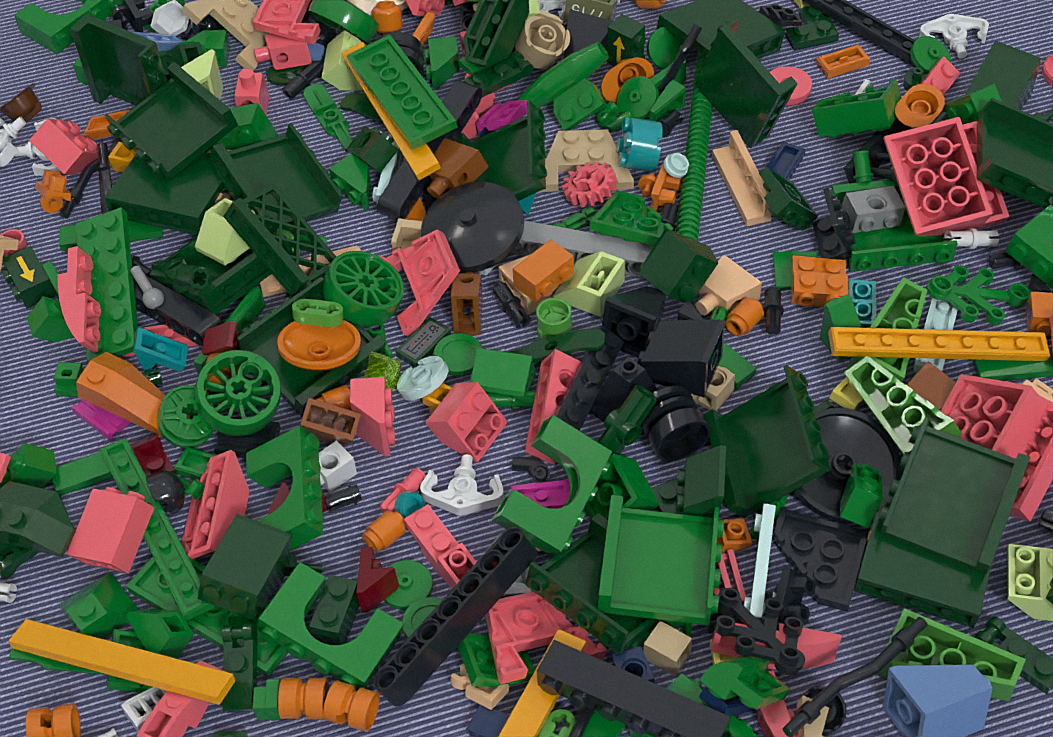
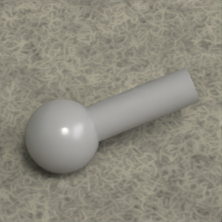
M134 266L130 272L144 293L143 303L146 307L155 309V307L160 306L164 302V294L161 290L152 287L140 266Z

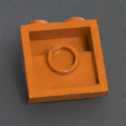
M793 255L791 261V304L825 307V304L830 300L848 294L846 260Z

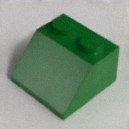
M612 454L608 459L610 466L603 477H599L596 483L598 490L590 502L587 501L584 507L590 519L599 513L608 520L611 495L623 496L622 508L653 511L660 503L637 461Z

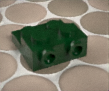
M765 167L759 175L764 180L763 187L769 192L764 197L770 206L768 211L776 219L782 218L790 227L795 225L800 231L808 229L818 217L816 212L793 182Z

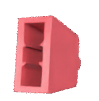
M270 33L265 35L267 46L254 49L257 63L271 60L275 70L312 63L307 43Z
M251 69L241 70L238 75L235 91L236 107L249 105L250 101L253 104L259 103L267 115L270 96L264 75L262 73H254Z

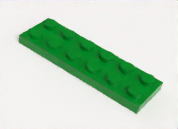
M390 34L347 55L348 62L412 150L457 128L455 118Z
M121 207L75 223L77 246L91 256L93 261V269L91 270L92 293L90 296L98 301L101 307L98 352L93 353L86 348L88 363L105 352L120 357L132 353L138 322L133 275L130 272L132 261L127 212Z
M188 556L201 580V574L205 566ZM152 557L127 584L128 592L156 609L180 611ZM268 603L265 604L253 620L213 605V609L186 621L193 632L221 649H224L221 633L224 625L234 624L235 627H242L244 623L254 622L258 633L257 671L268 678L288 654L284 646L277 642L273 644L266 641L258 631V619L269 605ZM237 639V648L244 647V639Z

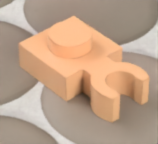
M464 664L460 666L461 676L454 673L451 675V685L459 690L466 689L465 697L490 710L509 692L508 684L494 687L472 686Z

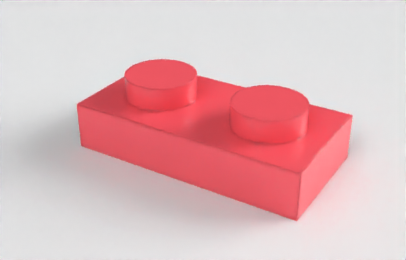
M943 56L920 84L935 86L944 96L961 73Z

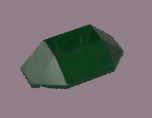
M481 0L463 37L466 61L488 68L509 57L530 13L529 0Z
M11 481L1 487L0 542L63 557L76 530L71 523L60 494L55 491Z

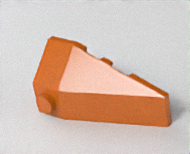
M105 352L90 360L76 381L78 397L162 436L157 427V414L166 395L130 362Z

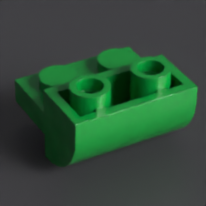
M739 656L716 663L709 667L700 679L713 696L724 700L740 696L739 700L744 705L755 709L784 700L790 691L789 687L766 671L771 660L754 656Z

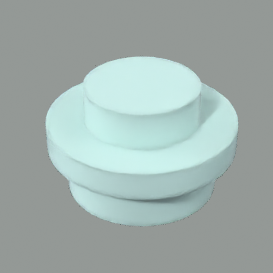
M674 153L665 158L664 168L671 176L681 178L687 173L689 162L684 155Z

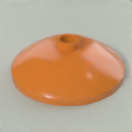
M343 320L342 324L335 327L300 324L294 321L280 332L277 344L280 355L290 364L305 370L323 371L340 367L353 359L360 350L361 338L358 330L345 320Z

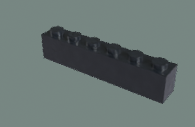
M553 640L537 669L538 685L550 695L559 694L568 698L577 707H588L597 711L606 720H617L626 724L629 729L637 734L643 735L646 733L652 737H726L729 732L730 716L556 640Z

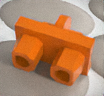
M663 162L658 177L656 178V175L653 173L643 175L639 179L638 187L643 191L642 194L644 196L651 194L653 199L651 207L658 212L659 206H664L666 203H675L676 191L667 190L666 188L679 190L682 177L676 178L671 176L665 170Z
M44 169L43 181H36L35 189L42 195L40 205L48 213H55L62 208V198L67 201L71 200V193L66 189L67 178L62 176L59 171Z

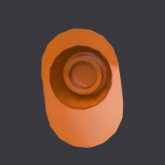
M639 57L621 60L605 74L601 84L602 95L607 101L613 100L617 104L619 90L627 80L636 76H644L649 79L654 77L652 65L646 59Z
M929 84L915 85L899 100L895 107V115L901 123L911 128L930 125L943 110L945 97L935 86Z

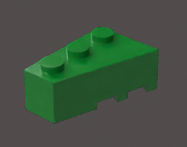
M897 79L889 81V86L874 90L873 85L865 87V93L851 95L850 92L819 100L812 109L819 137L828 136L829 138H836L845 133L857 135L864 133L866 130L884 131L890 128L896 119L895 107L901 99Z
M995 84L946 102L941 113L947 112L949 119L960 117L962 125L977 121L978 113L991 98L1000 102L1002 100Z
M259 103L230 108L238 126L214 145L222 143L226 150H234L276 138L279 135ZM211 146V147H210L208 150H206L205 152H208L209 150H212V147H213V146Z

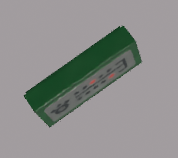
M429 317L395 351L396 357L416 368L419 366L417 363L419 360L429 357L434 353V349L441 339L451 335V329Z

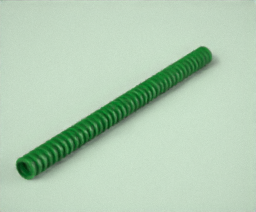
M699 51L696 58L685 152L689 166L687 173L682 177L676 227L677 233L695 241L699 239L713 105L695 86L699 75L698 71L705 62V56Z

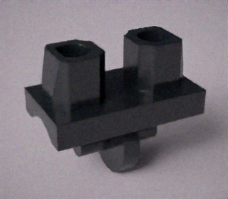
M123 0L121 6L116 5L114 7L111 17L113 20L121 19L125 25L130 22L135 32L143 33V26L151 24L153 13L150 8L143 9L145 8L144 0Z
M791 568L782 569L780 583L776 584L775 592H766L764 601L767 598H777L782 601L783 609L777 623L784 624L787 617H797L802 620L803 624L808 623L810 616L809 608L801 603L803 596H812L814 594L816 583L808 576L799 575Z

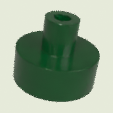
M919 67L908 71L904 76V88L908 91L911 87L920 84L927 74Z

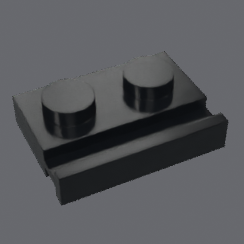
M270 421L263 429L245 436H232L219 432L218 443L214 447L215 453L219 455L232 450L237 458L246 459L247 452L279 436L280 424L279 422Z

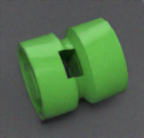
M548 298L538 305L536 309L538 340L572 332L571 307L568 302L559 298Z

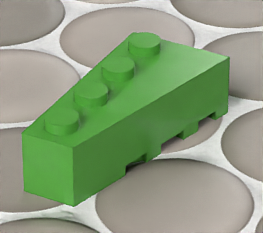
M903 277L870 328L917 329L928 290ZM851 357L847 369L864 357ZM870 357L893 374L896 379L903 382L909 358Z
M869 356L864 357L844 372L903 453L908 452L911 454L914 444L909 442L915 425L918 427L922 426L924 418L929 419L927 426L956 437L962 435L953 419L944 415L933 404L924 400L913 389L900 382L893 374Z
M904 608L891 638L900 629L905 630L918 617L926 620L927 627L914 639V644L906 652H900L877 676L888 678L889 668L893 666L974 665L982 675L989 679L993 688L991 698L1010 701L1026 659Z

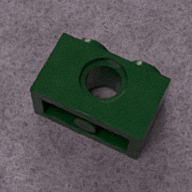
M366 126L361 129L346 149L378 173L383 171L398 151L392 145L394 139L383 131L381 132L376 127L371 130Z

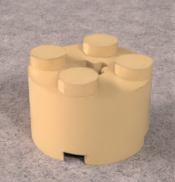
M540 12L528 18L515 43L516 51H519L524 56V60H528L534 68L549 70L568 47L570 33L568 29L565 30L562 25L563 21L559 17L551 13Z

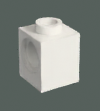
M337 441L319 452V463L321 466L320 483L329 493L357 474L354 458Z

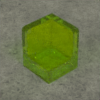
M371 351L368 368L362 378L385 377L386 388H391L393 392L400 378L401 362Z

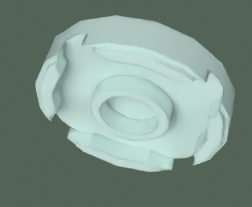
M429 356L417 362L419 366L414 369L410 367L405 370L397 383V389L405 400L414 401L423 398L442 384L449 370L448 365L441 357Z

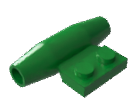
M596 42L570 54L540 75L519 96V99L531 101L536 108H541L554 102L553 112L563 131L572 130L607 106L597 86L587 80L609 58L607 51L600 42Z

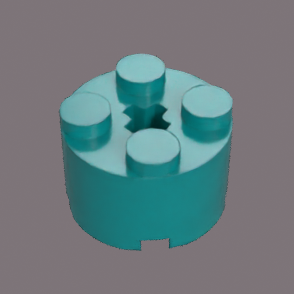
M624 117L622 122L623 137L618 138L616 152L620 153L618 167L643 171L655 170L661 153V147H658V138L662 139L661 122Z

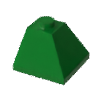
M108 572L58 604L78 633L100 639L108 637L113 633L114 629H120L129 623L126 617L128 611L139 610L111 572Z

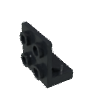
M825 188L823 191L830 216L812 222L821 258L845 260L851 257V253L854 251L852 245L856 244L852 230H848V225L851 224L850 218L846 210L841 211L843 208L838 195L833 196L830 189Z

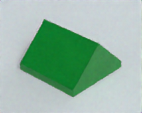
M478 348L470 382H478L486 392L524 397L535 378L536 371L533 358L528 355Z

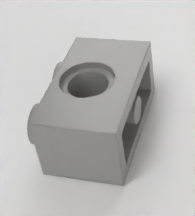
M889 186L846 193L841 211H847L851 222L848 227L853 233L900 226L906 207L895 187Z

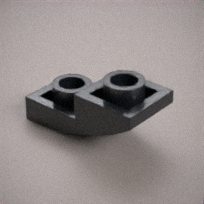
M778 4L760 6L759 13L778 26H802L803 21L793 9L783 8Z

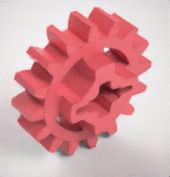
M595 161L593 165L586 162L585 166H576L577 171L575 172L569 171V177L563 179L564 185H562L567 201H571L573 206L580 203L581 208H584L587 203H590L592 207L598 201L603 203L605 196L611 197V191L617 189L616 183H618L612 166L608 167L606 162L600 165L598 161Z

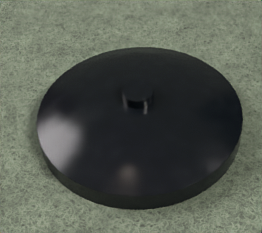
M490 182L467 183L447 191L430 206L422 222L421 237L437 229L443 232L460 269L459 273H475L497 265L513 252L523 234L524 215L518 200L506 188Z
M847 408L825 409L814 413V416L821 426V440L829 453L827 460L830 471L794 490V493L814 513L837 522H852L840 517V503L853 464L856 463L861 466L866 464L874 467L881 473L882 488L883 486L891 488L894 478L901 480L902 470L899 469L901 459L897 446L890 434L870 416Z

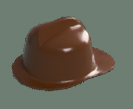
M33 83L23 89L11 101L2 105L0 111L13 121L19 117H22L25 122L31 120L42 110V105L33 91L36 84Z

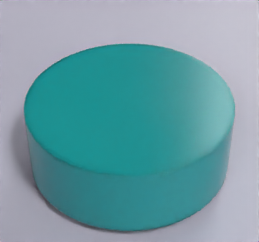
M412 491L402 492L395 501V511L400 513L403 518L424 507L422 496Z

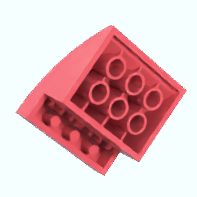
M960 117L884 136L883 139L915 236L944 235L947 230L966 231L969 228L981 229L1004 223L1009 218L1001 190L977 180V121L962 125Z
M961 374L940 412L955 421L962 432V435L958 438L1012 458H1016L1018 453L1030 456L1009 516L1031 522L1053 480V406L1047 405L1030 385Z

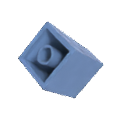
M974 665L893 666L888 671L883 710L903 737H966L984 729L993 688L989 679L982 675Z

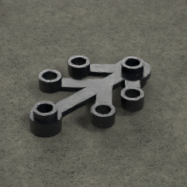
M724 588L718 593L717 611L722 616H719L716 620L715 632L725 637H737L734 647L737 654L774 661L775 668L785 675H795L804 667L805 656L797 649L798 637L801 635L804 626L802 620L797 617H787L785 619L783 632L786 634L784 644L775 637L778 617L781 616L783 609L782 601L777 598H767L763 607L765 620L763 625L741 604L742 599L736 589ZM736 615L747 627L735 625V620L729 616ZM755 642L763 643L767 645L769 648L755 645Z

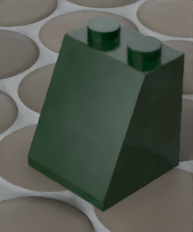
M995 40L966 94L995 84L1002 102L1021 110L1033 93L1041 58Z
M237 514L201 574L197 599L253 620L283 583L292 534Z

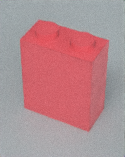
M106 487L105 491L92 489L67 555L87 565L129 574L154 507L144 501L145 497L136 492L128 491V494L124 495L121 491L111 487Z

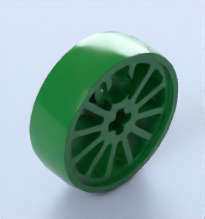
M313 0L308 10L320 22L334 28L339 33L346 30L366 45L373 41L379 29V23L375 19L344 0Z
M348 251L338 255L329 265L323 278L322 293L325 301L341 304L344 319L354 324L377 326L379 323L387 322L396 313L403 299L404 284L398 271L383 258L368 252Z
M243 350L227 351L209 360L199 373L195 387L196 405L204 421L218 432L232 436H245L263 429L274 418L281 398V384L272 365L263 357ZM235 367H239V370H238V374H237V375H236ZM229 368L231 378L228 380L221 370ZM249 372H253L257 375V378L255 380H247L243 377V374L246 375ZM215 376L224 386L210 382L209 379ZM262 380H266L269 386L260 387ZM208 389L220 394L206 396L204 390ZM271 394L270 400L256 397L260 395ZM222 402L216 408L209 405L211 403ZM252 404L266 409L259 412ZM231 407L227 416L220 414L226 408ZM244 408H246L253 417H245ZM236 409L239 411L240 419H232Z

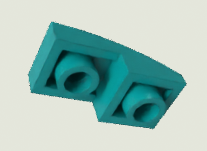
M849 279L848 294L852 298L861 326L870 327L876 319V281Z

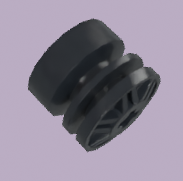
M676 385L654 392L653 394L656 396L657 401L640 426L643 428L644 434L649 437V443L657 457L662 461L671 462L684 459L700 450L708 441L711 429L703 414L698 410L690 391L683 386Z

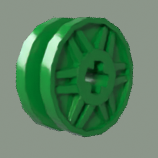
M181 385L172 389L163 398L157 414V427L162 437L170 444L180 448H195L205 444L215 430L204 421L198 411L195 401L196 386ZM204 390L206 392V396L211 395L209 392ZM211 403V404H209L210 406H213L214 408H216V407L218 406L217 403Z

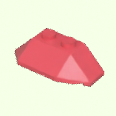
M232 450L209 459L207 464L209 468L199 480L205 485L203 496L198 501L192 496L181 543L187 555L192 559L215 551L237 514L245 516L250 490L237 456Z

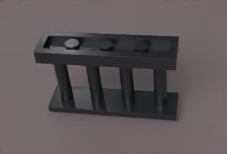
M942 112L934 123L949 120L947 112ZM896 117L890 128L884 131H876L859 151H869L871 173H874L873 178L893 179L897 192L901 193L894 170L878 168L882 162L891 163L883 139L884 136L914 129L904 125ZM853 157L844 167L849 184L857 183L853 178L856 175Z

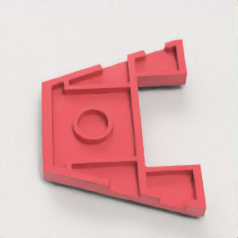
M263 0L253 20L255 30L308 44H315L321 31L319 23H301L311 0Z
M438 229L412 241V245L403 250L398 248L392 251L391 256L386 258L381 256L398 272L404 268L416 298L415 302L397 316L403 335L410 337L421 326L460 272L445 234Z
M534 592L501 598L485 615L500 684L526 678L528 669L517 652L550 645L558 629L586 641L587 647L584 653L604 659L607 653V649L603 644L598 643L596 645L587 637L589 632L580 626L575 627L566 619L565 614L558 611L553 605Z

